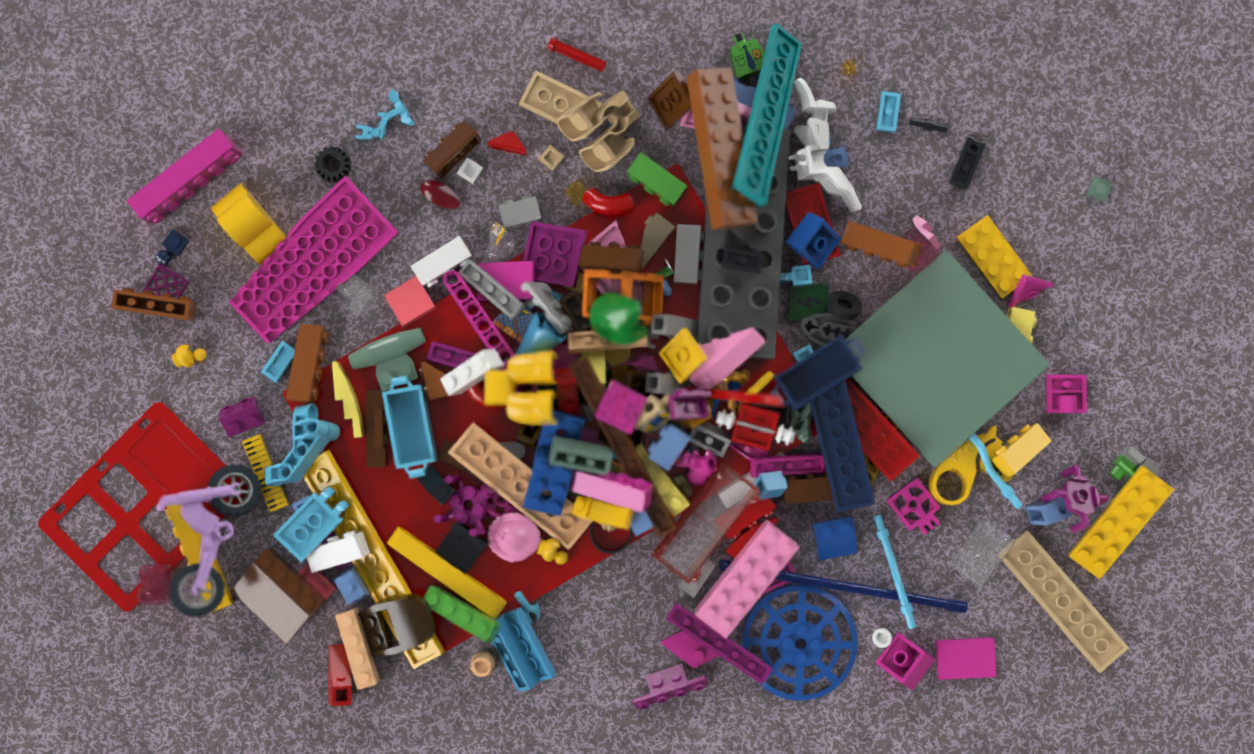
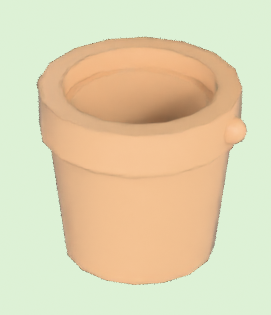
M480 651L471 659L470 670L476 676H488L495 669L496 657H493L489 652Z

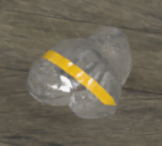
M490 221L488 223L490 235L486 238V241H488V251L484 254V263L508 258L515 250V246L509 240L505 228L496 221Z

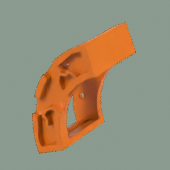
M584 269L582 317L590 318V308L597 299V279L621 280V295L631 299L633 281L644 283L643 316L640 315L638 321H643V325H652L653 314H662L664 275L643 274L623 270L619 274L618 271Z

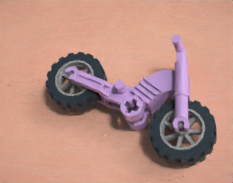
M235 464L224 466L210 478L207 489L163 496L156 506L157 510L162 511L169 505H182V518L192 530L202 535L199 564L187 565L179 570L169 585V598L173 607L181 614L189 617L205 616L213 612L222 602L225 594V584L220 573L211 566L216 558L220 542L229 539L234 533V528L227 521H218L219 517L205 510L202 502L206 501L207 503L210 501L211 507L216 512L227 517H239L251 511L259 502L261 483L258 480V476L250 468ZM231 477L232 485H228L223 481ZM235 477H239L243 481L240 484L235 483ZM246 482L249 491L240 490V487ZM240 493L248 494L244 502L239 496ZM223 498H229L228 503H226L223 500ZM233 498H237L240 504L231 505ZM222 527L225 528L224 531L227 533L224 536H220L221 532L218 531ZM194 576L192 585L186 582L189 577ZM208 581L211 584L212 590L205 589ZM184 584L189 587V592L182 594V586ZM202 592L211 593L207 601L202 596ZM197 595L203 604L193 605ZM184 596H192L190 604L183 598Z

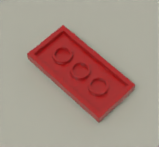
M819 183L786 192L785 207L793 232L808 212L823 218L833 229ZM838 245L827 260L841 256ZM801 257L803 265H811Z

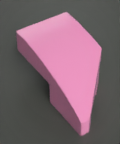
M916 215L913 218L914 225L924 241L933 250L937 251L941 245L936 236L931 233L930 225L926 220Z

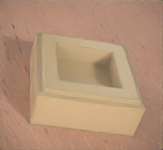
M549 145L538 160L554 172L565 156L552 145Z

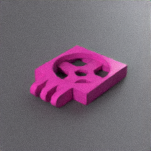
M917 477L886 499L910 531L919 526L923 533L927 535L928 531L924 528L926 525L932 531L935 528L930 522L934 521L937 526L941 524L934 515L941 507ZM910 487H917L922 489L923 492L915 497L909 493L908 489ZM902 495L906 500V505L898 510L896 507L897 497ZM929 498V510L925 513L921 508V503ZM912 500L917 502V506L914 508L910 507ZM911 511L915 512L919 519L908 520L904 516Z

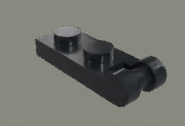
M967 135L948 182L949 184L963 190L968 189L987 141L977 140L973 135ZM970 146L976 147V151L971 150Z

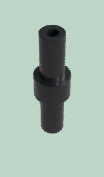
M910 118L909 125L921 127L923 130L930 132L935 130L946 133L948 125L935 123L934 120Z

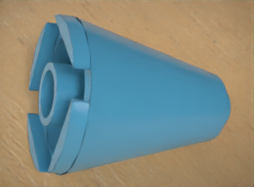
M536 313L521 341L516 356L551 351L561 344L567 335H560L547 320L544 313L540 315Z

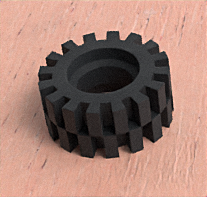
M329 146L330 148L325 147L323 148L324 151H319V156L315 157V170L324 180L337 183L344 176L349 175L351 160L340 148H334L333 146ZM330 158H337L340 161V167L337 171L330 172L327 170L326 163Z

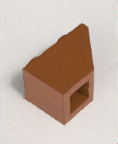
M421 362L422 367H419L421 378H424L426 386H423L425 397H429V400L449 397L440 380L447 374L427 362Z

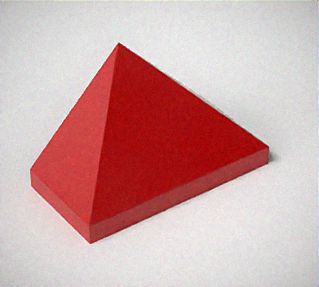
M513 131L488 141V147L491 149L527 155L525 147Z

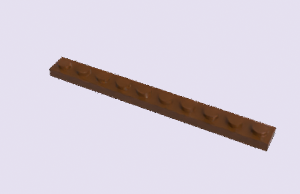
M585 356L569 364V368L594 415H596L606 391L589 358ZM597 419L625 474L628 477L643 479L653 484L650 505L645 511L658 536L661 537L676 530L677 525L629 434Z

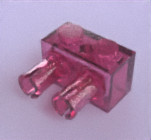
M148 563L142 565L138 575V580L141 582V587L138 591V601L140 604L165 605L170 603L171 564Z

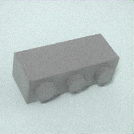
M677 225L673 284L697 285V281H701L702 269H698V262H702L703 250H699L700 242L704 240V231H700L701 226Z

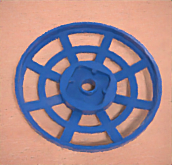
M788 585L768 593L752 608L743 628L742 647L749 651L748 645L760 646L764 662L773 668L766 680L774 674L783 681L795 684V692L792 695L778 691L764 681L760 685L767 691L789 700H811L830 693L847 677L856 658L857 633L849 612L832 594L810 585ZM798 591V603L786 605L777 611L768 603L781 594ZM806 592L821 595L835 605L826 613L821 608L806 603ZM763 608L770 617L762 629L761 638L749 637L752 622L757 613ZM798 609V620L787 624L781 617L782 614L788 611ZM806 610L816 612L823 618L814 625L806 621ZM840 611L849 624L852 641H841L839 629L833 620ZM775 621L781 628L777 639H768V631ZM828 623L833 630L835 641H824L820 632ZM800 638L806 641V645L802 649H798L795 646V642ZM766 646L778 648L781 657L774 664L771 663L768 657ZM835 649L830 663L826 666L820 660L823 650ZM852 649L847 667L843 674L837 678L831 670L838 661L840 650ZM786 663L796 667V678L781 673L779 669ZM815 664L821 671L815 676L804 678V667ZM825 676L832 683V685L820 692L802 695L803 684L816 682Z

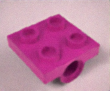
M1046 375V413H1087L1086 375Z

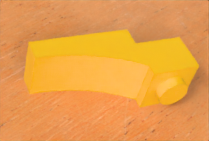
M577 495L571 514L580 519L629 530L635 511L630 508Z

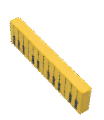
M258 434L242 441L254 474L258 476V480L261 483V491L269 512L288 506L289 503L281 485H265V467L274 465L262 435Z

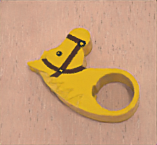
M996 425L990 427L985 434L977 435L985 445L990 460L996 455L995 451L1003 443L996 437ZM967 439L932 470L928 481V490L939 504L956 505L962 503L970 494L977 470L987 473L979 451L970 439ZM991 461L993 468L1003 479L1004 482H1007L1013 478L1014 475L1004 478L1001 472ZM945 471L956 472V475L962 482L961 494L953 501L945 500L937 491V479Z

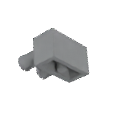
M705 421L691 430L690 444L686 451L692 452V455H694V451L697 450L699 452L702 447L710 450L715 459L718 456L723 457L731 442L732 434Z

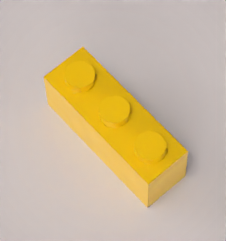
M1038 423L1031 426L1029 424L1023 426L1019 430L1020 434L1018 436L1014 435L1007 440L1008 445H1003L995 451L996 455L991 461L1004 478L1016 474L1051 442Z

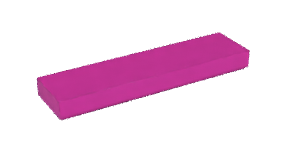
M822 453L751 457L750 476L758 478L760 474L781 471L783 476L826 473V466Z

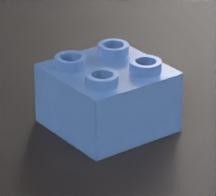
M672 420L660 428L659 438H654L648 446V458L667 471L690 440V432Z

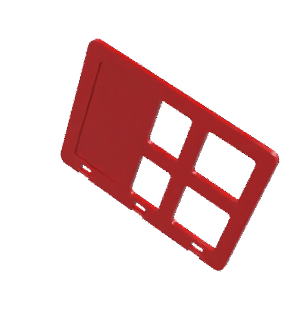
M155 402L40 517L38 526L121 610L129 612L185 557L180 551L181 542L170 553H167L139 525V522L159 503L163 496L207 489L209 480L214 473L227 465L164 403ZM147 418L151 423L143 430L139 425ZM105 461L108 466L100 472L97 468ZM117 463H120L147 490L146 496L130 512H126L99 485V481ZM231 477L223 481L228 485H232ZM235 477V483L240 484L242 480L239 477ZM244 483L240 490H248L247 485ZM243 493L239 494L241 499H243L247 495ZM85 495H89L116 522V526L89 553H85L58 526V522ZM223 498V500L228 503L229 498ZM233 498L231 505L239 503L237 498ZM206 501L202 502L205 510L219 517L218 521L225 517L211 507L210 501L207 503ZM63 503L67 508L59 515L55 510ZM126 535H129L157 563L156 567L129 594H126L99 567V562Z

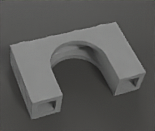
M653 314L651 334L666 336L672 340L683 328H687L696 341L698 320L666 314ZM671 370L666 374L647 373L645 392L665 395L669 393L672 395L675 394L676 390L684 389L683 386L692 387V382L688 378L684 383L680 384Z

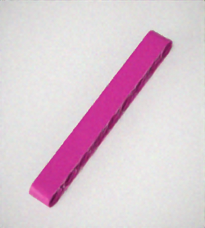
M454 270L447 271L443 276L446 289L488 350L496 349L500 359L503 355H509L510 359L514 357V353L460 274ZM450 279H457L455 284H448ZM461 294L468 295V297L464 300L459 299V296ZM472 309L479 310L476 315L469 314ZM483 324L489 325V328L485 331L479 329ZM494 339L500 341L497 346H491L490 342ZM508 361L502 362L504 364L501 368L502 371H508ZM521 384L515 387L517 393H523L521 390L524 386L532 387L530 393L540 392L535 385Z

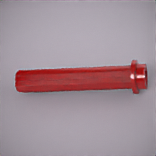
M558 38L550 39L547 47L550 49V52L555 51L600 72H603L605 69L606 61L560 42Z

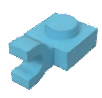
M811 265L791 267L792 272L780 273V284L793 281V287L813 285Z

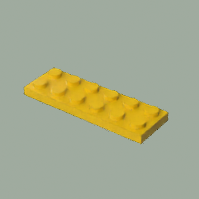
M1141 465L1076 543L1068 556L1098 579H1101L1175 489Z

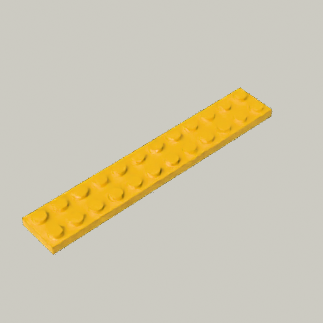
M330 450L319 455L303 478L312 493L316 492L320 495L327 487H331L335 491L326 501L332 509L343 500L349 504V507L340 514L343 520L334 529V532L338 535V538H342L344 533L353 530L355 533L363 531L370 553L360 559L353 560L352 563L375 603L393 595L396 597L412 594ZM388 609L381 610V614L398 641ZM434 633L432 639L428 642L404 651V654L413 669L443 654L445 650Z

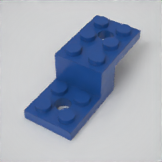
M551 409L552 417L557 421V425L542 426L523 508L561 516L574 469L550 464L549 450L553 436L580 441L585 417ZM563 428L567 433L565 435H558L556 430ZM544 490H549L552 494L548 497H545L541 494V492Z

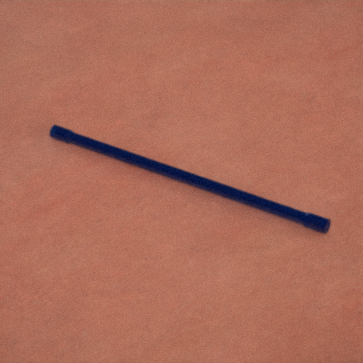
M721 559L719 570L725 571L732 561ZM782 570L775 577L777 580L900 601L896 590ZM906 592L909 603L943 608L960 613H966L968 604L965 601Z

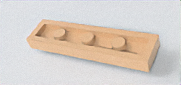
M595 331L568 333L569 354L647 347V335L635 343L621 345L601 338Z

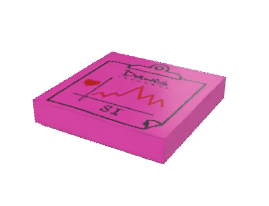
M611 381L595 418L631 434L647 398Z

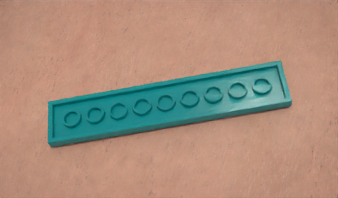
M778 23L771 25L733 186L760 207L767 204L802 43Z

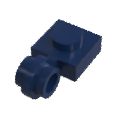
M172 229L162 242V245L167 250H160L155 256L157 263L166 266L172 259L170 254L174 253L176 256H179L190 241Z

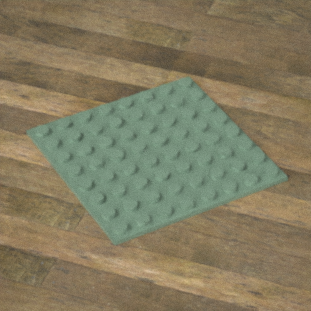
M944 250L845 339V341L858 338L867 351L859 360L863 369L852 377L934 468L941 464L1050 365L947 250ZM849 343L848 345L856 358L860 356L853 344Z

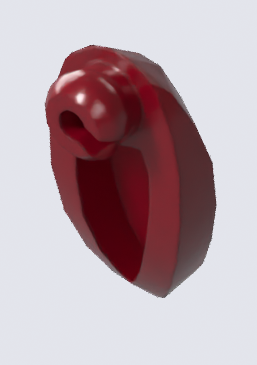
M427 180L421 184L422 194L433 204L444 208H458L460 206V199L447 185L434 180Z

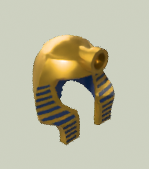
M743 369V371L734 370L711 389L737 392L744 385V381L750 379L749 369ZM710 398L711 418L715 417L720 401L728 402V407L731 410H735L737 407L738 416L741 406L739 401Z

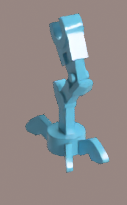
M394 89L390 91L389 100L394 102L395 109L388 113H378L382 117L378 128L356 125L357 129L363 130V134L355 135V138L359 140H373V138L380 137L383 140L388 121L397 115L401 116V122L404 124L415 125L414 121L410 119L408 110L402 100L399 99V94Z

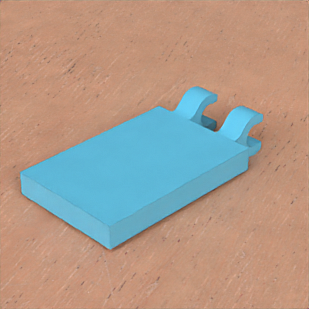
M327 487L320 495L316 492L313 493L273 535L300 562H303L342 522L343 518L340 514L349 507L345 500L341 501L334 509L326 503L335 493L331 487Z

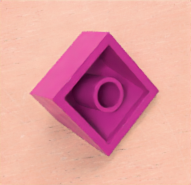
M897 632L890 645L886 647L876 661V664L913 691L935 659Z

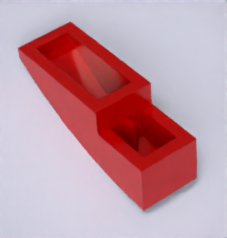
M775 516L767 519L773 525H776L779 521ZM765 520L743 531L739 537L729 544L725 551L735 558Z

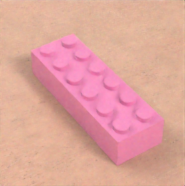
M766 519L695 607V615L723 637L727 638L799 549L797 542Z

